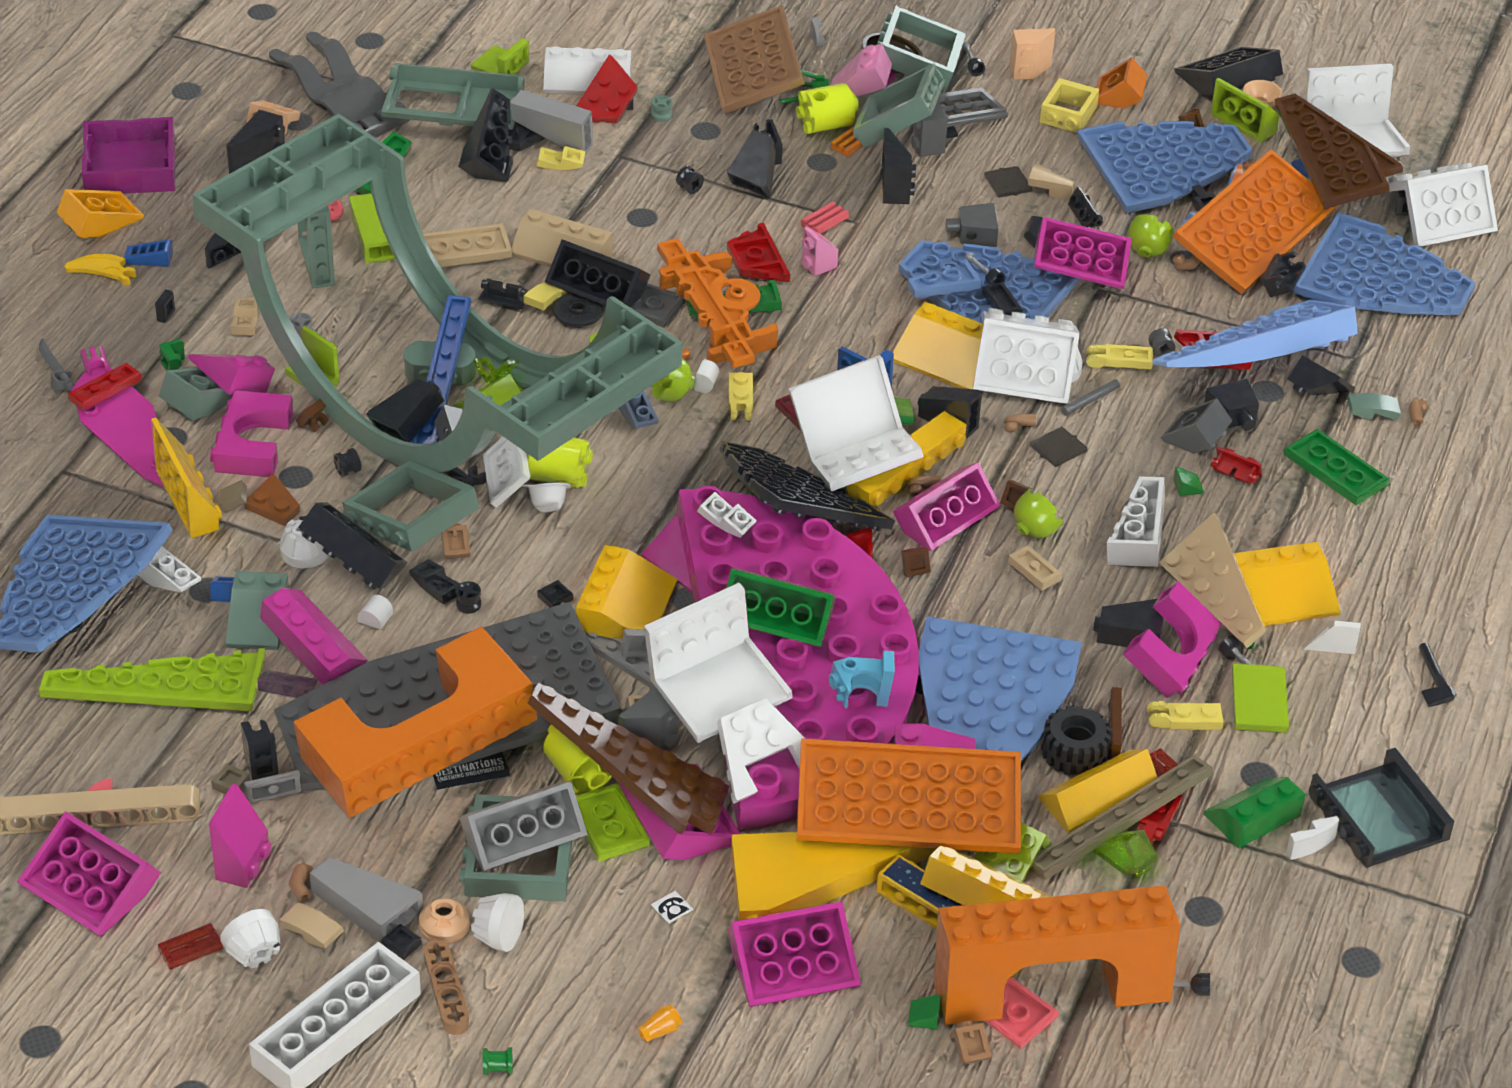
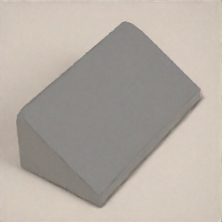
M299 770L244 782V795L249 803L301 792Z

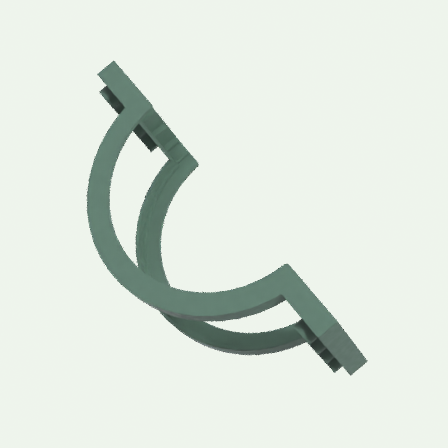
M338 113L192 195L194 218L241 251L249 284L266 326L282 355L315 401L319 399L323 401L326 405L324 411L350 436L376 455L398 466L410 460L437 472L449 471L481 452L488 446L496 432L539 461L682 366L683 342L613 296L607 299L603 322L595 338L583 350L569 355L542 354L523 347L493 328L470 307L462 343H467L473 347L476 360L501 377L511 374L517 385L527 389L516 396H512V399L499 406L492 401L491 395L486 397L470 386L465 391L463 410L458 424L450 435L439 442L431 444L404 442L385 434L362 416L341 395L319 368L297 334L282 304L271 276L263 242L370 182L376 212L389 246L411 287L440 325L447 295H461L441 269L420 229L407 188L402 155Z

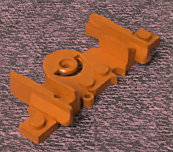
M679 238L657 243V251L667 265L659 268V287L661 290L676 287V295L678 297L684 295V299L690 301L698 313V325L701 327L709 326L710 348L707 351V360L714 363L728 360L732 368H737L755 363V353L777 347L778 327L776 323L751 331L747 323L748 311L758 305L760 291L750 281L739 278H726L723 273L728 272V268L732 267V257L728 252L713 253L702 256L698 250L687 252ZM729 285L730 288L726 290L724 297L721 291L724 287Z

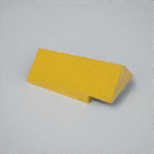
M1148 749L1128 750L1039 794L1038 799L1064 830L1070 834L1158 777Z

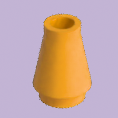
M672 1004L666 1007L662 1005L649 1019L637 1028V1031L642 1040L647 1043L652 1039L677 1031L678 1026L682 1025V1019Z

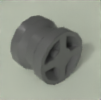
M1159 328L1149 335L1148 341L1156 357L1175 351L1176 346L1169 330Z

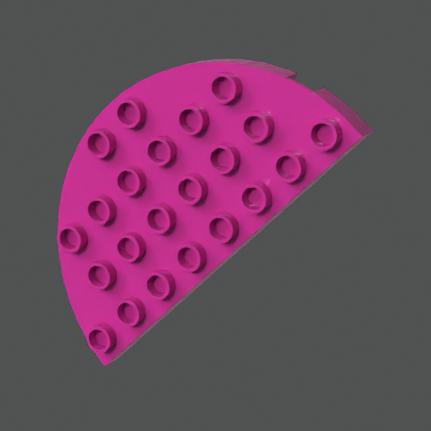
M703 486L698 489H679L677 515L694 603L726 589L731 568L837 594L821 647L748 628L749 638L792 690V699L775 706V708L805 739L894 744L895 724L907 723L909 709L913 703L919 673V651L916 632L909 611L900 593L886 573L865 551L852 540L835 530L824 519L812 518L810 515L802 518L788 511L786 514H780L771 509L772 505L759 501L756 496L721 491L713 486ZM714 492L733 508L739 504L757 520L741 538L720 529L697 512L698 508ZM883 651H894L895 673L887 707L876 706V694L865 688H856L849 694L848 708H844L842 702L836 700V695L838 694L829 684V674H831L834 661L847 657L882 659ZM786 748L746 766L745 768L758 792L735 804L733 803L737 829L766 827L797 819L799 768L789 749ZM723 755V756H724V761H725V766H726V771H727V770H728V766H727L726 755ZM728 781L730 786V792L732 793L731 782Z

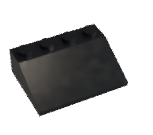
M1239 47L1174 68L1175 73L1201 95L1211 96L1212 99L1215 82L1218 78L1241 90L1250 81L1266 80L1272 82L1276 80L1275 77L1283 75L1280 50Z

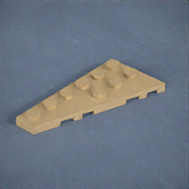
M1214 512L1160 560L1159 564L1200 601L1233 636L1248 648L1266 632V629L1254 605L1252 595L1246 586L1242 571L1229 545L1226 533L1221 526V521Z

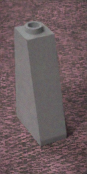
M520 90L516 97L511 99L510 110L512 112V120L563 148L567 146L585 151V155L593 146L592 111L524 90Z
M331 857L322 864L317 865L310 872L311 892L380 943L381 939L399 924L406 926L420 915L423 909L422 893L420 891Z

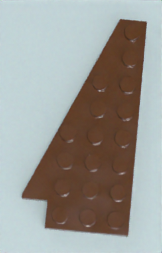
M1296 93L1274 99L1277 111L1324 209L1388 192L1389 184L1385 177L1403 172V166L1400 162Z
M537 683L527 704L676 832L682 835L687 824L690 823L711 835L716 827L730 787L729 785L725 784L720 778L712 777L701 771L696 765L682 761L672 752L658 748L648 739L632 734L624 726L608 721L600 713L592 712L581 706L577 701L558 694L553 688Z

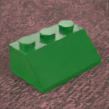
M1288 777L1266 778L1204 810L1203 815L1239 849L1300 817L1305 793Z

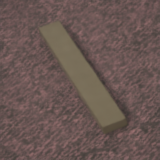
M1195 755L1191 756L1038 853L1030 870L1046 881L1212 775V766Z

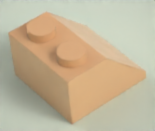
M1055 28L1013 30L1009 66L1014 80L1035 79L1052 66Z

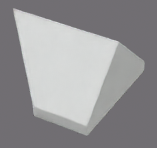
M1328 621V627L1311 641L1304 650L1355 654L1361 623Z

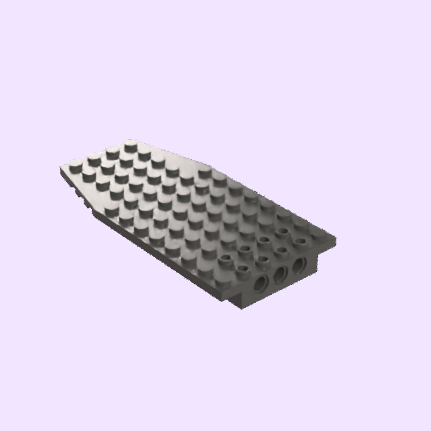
M570 602L483 627L533 684V690L537 683L549 686L558 694L577 701L584 708L600 713L607 720L618 717L621 714L620 705ZM469 632L369 661L274 709L296 771L299 770L300 784L303 791L325 788L301 759L293 721L339 698L345 701L361 722L373 728L392 727L450 697L441 686L435 649ZM536 711V721L444 769L546 739L551 723Z

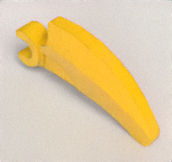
M112 254L86 255L71 260L64 266L65 271L68 273L80 272L116 279L125 286H130V277L136 278L134 268L123 267L126 264L125 258Z

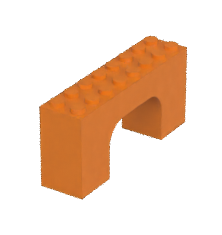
M482 626L435 649L441 686L450 697L392 727L373 728L361 722L345 701L339 698L293 721L301 759L348 818L364 812L377 803L387 800L396 793L413 786L417 782L436 774L438 771L459 762L463 758L482 750L486 746L501 738H505L509 734L537 720L536 710L527 704L533 692L532 682Z
M1166 885L938 908L934 988L936 995H941L940 1008L945 1025L971 1020L977 1022L1002 1019L1004 990L1008 979L1024 967L1039 964L1102 959L1101 968L1115 1007L1170 1002L1172 1000L1181 924Z

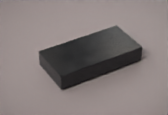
M1003 282L982 287V294L992 308L1003 310L1004 315L1011 316L1012 312H1023L1022 307Z

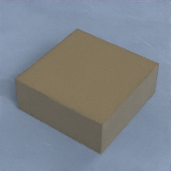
M242 480L220 489V507L225 513L247 503V486Z
M227 764L211 781L212 789L226 795L230 786L236 784L242 791L244 782L250 781V774Z

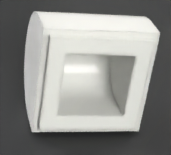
M706 359L702 360L696 374L694 391L709 393L713 389L719 375V368L714 362Z
M373 595L358 613V622L381 630L392 616L393 607L385 597Z

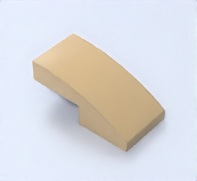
M236 298L231 335L256 334L259 308L255 298Z
M297 903L279 919L283 929L303 935L306 943L324 949L344 932L343 927L322 912L301 903Z

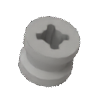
M295 313L290 316L289 319L301 340L302 327L307 326L313 330L311 327L312 317L309 314Z

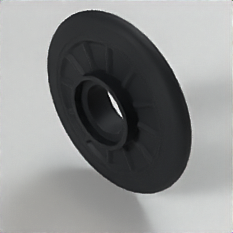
M574 293L560 297L553 305L555 318L565 325L574 327L591 325L597 322L604 312L602 304ZM581 308V309H583V310H581V311H575V310H573V309Z

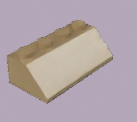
M529 209L519 223L511 248L512 256L551 267L561 239L611 257L612 232Z

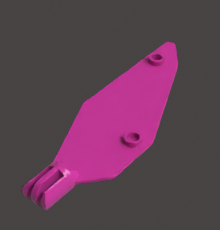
M99 345L101 357H97L94 346L89 347L90 360L87 358L85 348L80 351L85 372L73 386L72 391L113 370L108 365L102 345ZM130 386L84 411L76 406L80 421L142 478L164 488L155 468L151 419L157 418L153 405L145 397Z

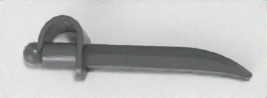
M42 338L39 343V351L54 371L51 377V389L71 392L75 385L70 379L72 376L71 372L63 369Z

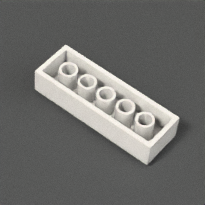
M377 942L249 1043L251 1066L279 1088H306L421 995L420 973L380 942Z

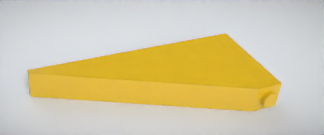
M797 832L732 835L731 858L738 921L820 906L877 881L878 873L898 854L916 864L929 858L937 848L796 840Z

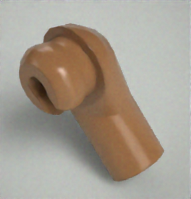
M1177 254L1173 257L1174 267L1178 270L1195 269L1202 262L1195 255L1188 259H1185L1183 254H1180V256Z
M1413 398L1409 405L1412 425H1420L1424 422L1422 411H1425L1427 408V400L1424 398Z
M1018 413L1007 416L1004 420V428L1007 432H1016L1017 425L1036 426V414Z
M921 475L910 479L908 482L909 493L919 495L922 492V487L930 488L941 481V476Z

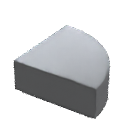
M818 17L811 18L810 37L816 47L824 46V36L820 35V26L822 25Z

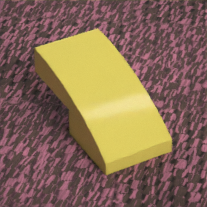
M564 146L562 152L541 147L536 167L552 170L579 169L583 166L585 151Z
M544 282L535 286L524 295V303L544 311L550 304L554 305L557 299L568 294L569 291Z

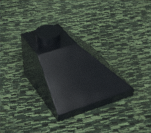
M1303 355L1288 377V380L1294 384L1292 388L1305 395L1306 391L1315 396L1353 392L1355 389L1354 386L1340 376Z

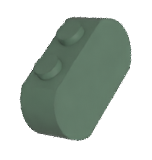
M415 341L405 348L404 368L405 376L409 381L413 382L419 378L426 382L436 344L435 341ZM467 343L461 344L452 385L457 386L470 383L476 376L475 350Z

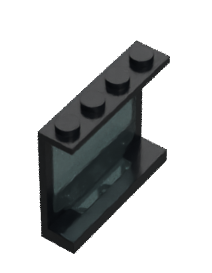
M1396 747L1386 750L1384 763L1381 766L1325 784L1318 773L1312 775L1309 787L1310 798L1318 804L1325 818L1334 816L1339 818L1337 831L1340 838L1347 842L1354 856L1366 868L1450 840L1455 821Z

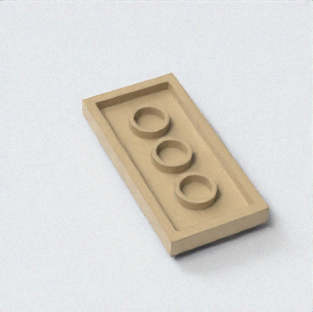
M503 223L423 234L440 267L512 258V249Z

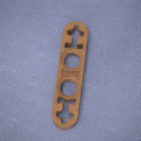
M432 940L424 947V961L442 1025L449 1034L459 1035L464 1033L469 1027V1012L450 947L442 940ZM435 952H438L439 955H441L440 962H437L436 956L434 954ZM440 972H447L451 975L445 980L435 977ZM446 994H454L457 996V999L447 1002L442 997ZM456 1011L459 1022H454L452 1012Z

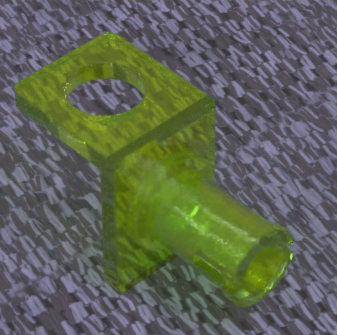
M488 357L475 358L473 360L486 383L511 374L519 390H522L512 375L513 369L520 364L518 360L505 361L497 369ZM482 364H485L490 369L491 373H488L483 368Z

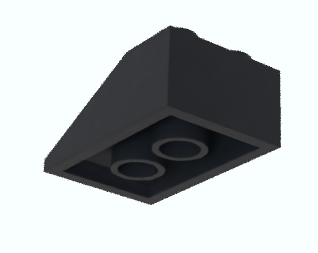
M260 109L226 145L229 174L285 143L283 116Z
M884 128L882 153L883 204H910V196H914L915 182H911V178H916V164H912V155L889 128Z

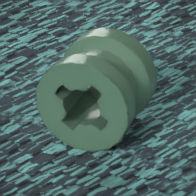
M664 95L652 98L651 107L653 109L651 111V118L658 122L669 121L672 118V99Z

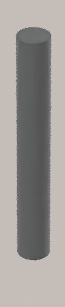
M1114 379L1061 408V411L1067 416L1120 387V383L1117 379Z

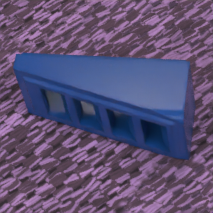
M172 240L127 246L124 255L126 264L169 267L173 255Z

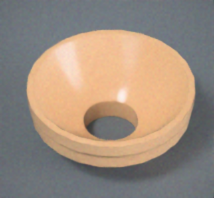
M1253 80L1246 83L1243 87V92L1262 101L1271 108L1275 106L1274 99L1282 96L1281 88L1275 83L1266 80Z
M448 898L437 899L428 903L421 910L418 921L419 930L427 940H442L447 944L462 939L468 933L471 924L467 908L459 901ZM441 907H447L452 912L449 915L441 916L436 913V910Z

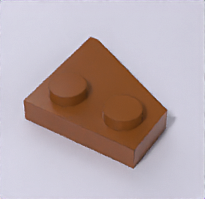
M274 474L247 497V503L244 504L245 509L283 526H286L289 521L300 513L298 502Z

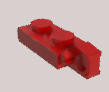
M1182 795L1177 796L1138 822L1137 833L1141 835L1139 836L1140 841L1137 848L1148 851L1154 839L1160 841L1164 837L1182 802Z

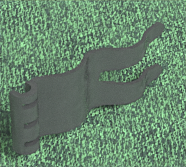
M318 32L306 34V40L314 48L320 49L326 56L334 79L331 83L324 82L315 66L304 56L289 55L279 49L269 51L270 59L280 65H288L295 71L304 92L313 103L324 105L333 116L339 113L375 138L410 121L381 116V110L387 96L373 79L357 73L345 48L336 39L325 38ZM396 103L395 107L406 108L403 103Z

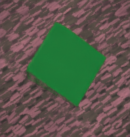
M1175 467L1173 480L1180 496L1204 493L1197 474L1180 467Z
M941 995L911 1000L908 1026L937 1030Z

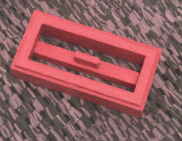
M833 201L801 219V226L804 228L808 226L821 234L849 218V211H843V207L840 205L836 207V203Z

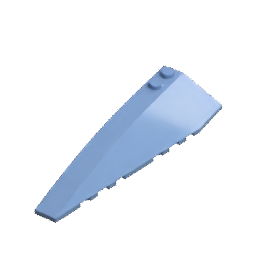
M1307 300L1269 312L1270 316L1261 315L1256 317V321L1242 323V327L1234 326L1209 336V341L1199 340L1196 342V346H1184L1180 348L1181 352L1172 351L1152 359L1155 365L1165 367L1220 366L1264 360L1315 346L1326 347L1332 341H1346L1349 339V336L1358 334L1355 307Z

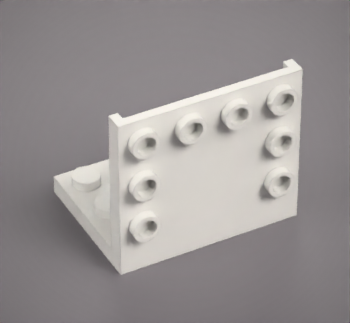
M1392 64L1307 68L1306 101L1389 156L1400 157L1401 155L1409 154V144L1388 120L1394 68Z
M1471 163L1439 167L1435 173H1431L1430 169L1418 171V176L1412 177V174L1409 173L1386 178L1389 184L1388 192L1405 190L1414 245L1425 246L1498 231L1487 165L1472 167Z
M989 308L988 312L983 311V331L973 389L1068 404L1080 334L1072 321L1058 319V323L1049 322V317L1035 315V319L1025 318L1026 314L1012 312V316L1004 315L1003 310Z
M880 355L789 388L811 465L831 491L924 457L921 447L902 427L884 361Z
M740 583L644 626L651 682L698 743L719 733L717 721L721 717L764 698L774 707L792 699V690L749 638L745 589Z

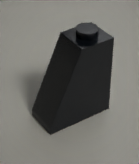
M753 130L727 171L732 184L768 199L772 191L776 146L770 134Z
M417 378L370 409L366 415L373 425L382 432L410 443L444 402V398L439 393L440 388L434 382H425Z
M933 386L926 393H922L918 399V417L930 422L945 411L967 425L965 435L967 439L979 428L982 391Z
M1157 599L1102 606L1101 616H1095L1093 631L1098 632L1097 643L1128 647L1133 638L1147 629H1150L1160 639L1163 617L1153 608Z

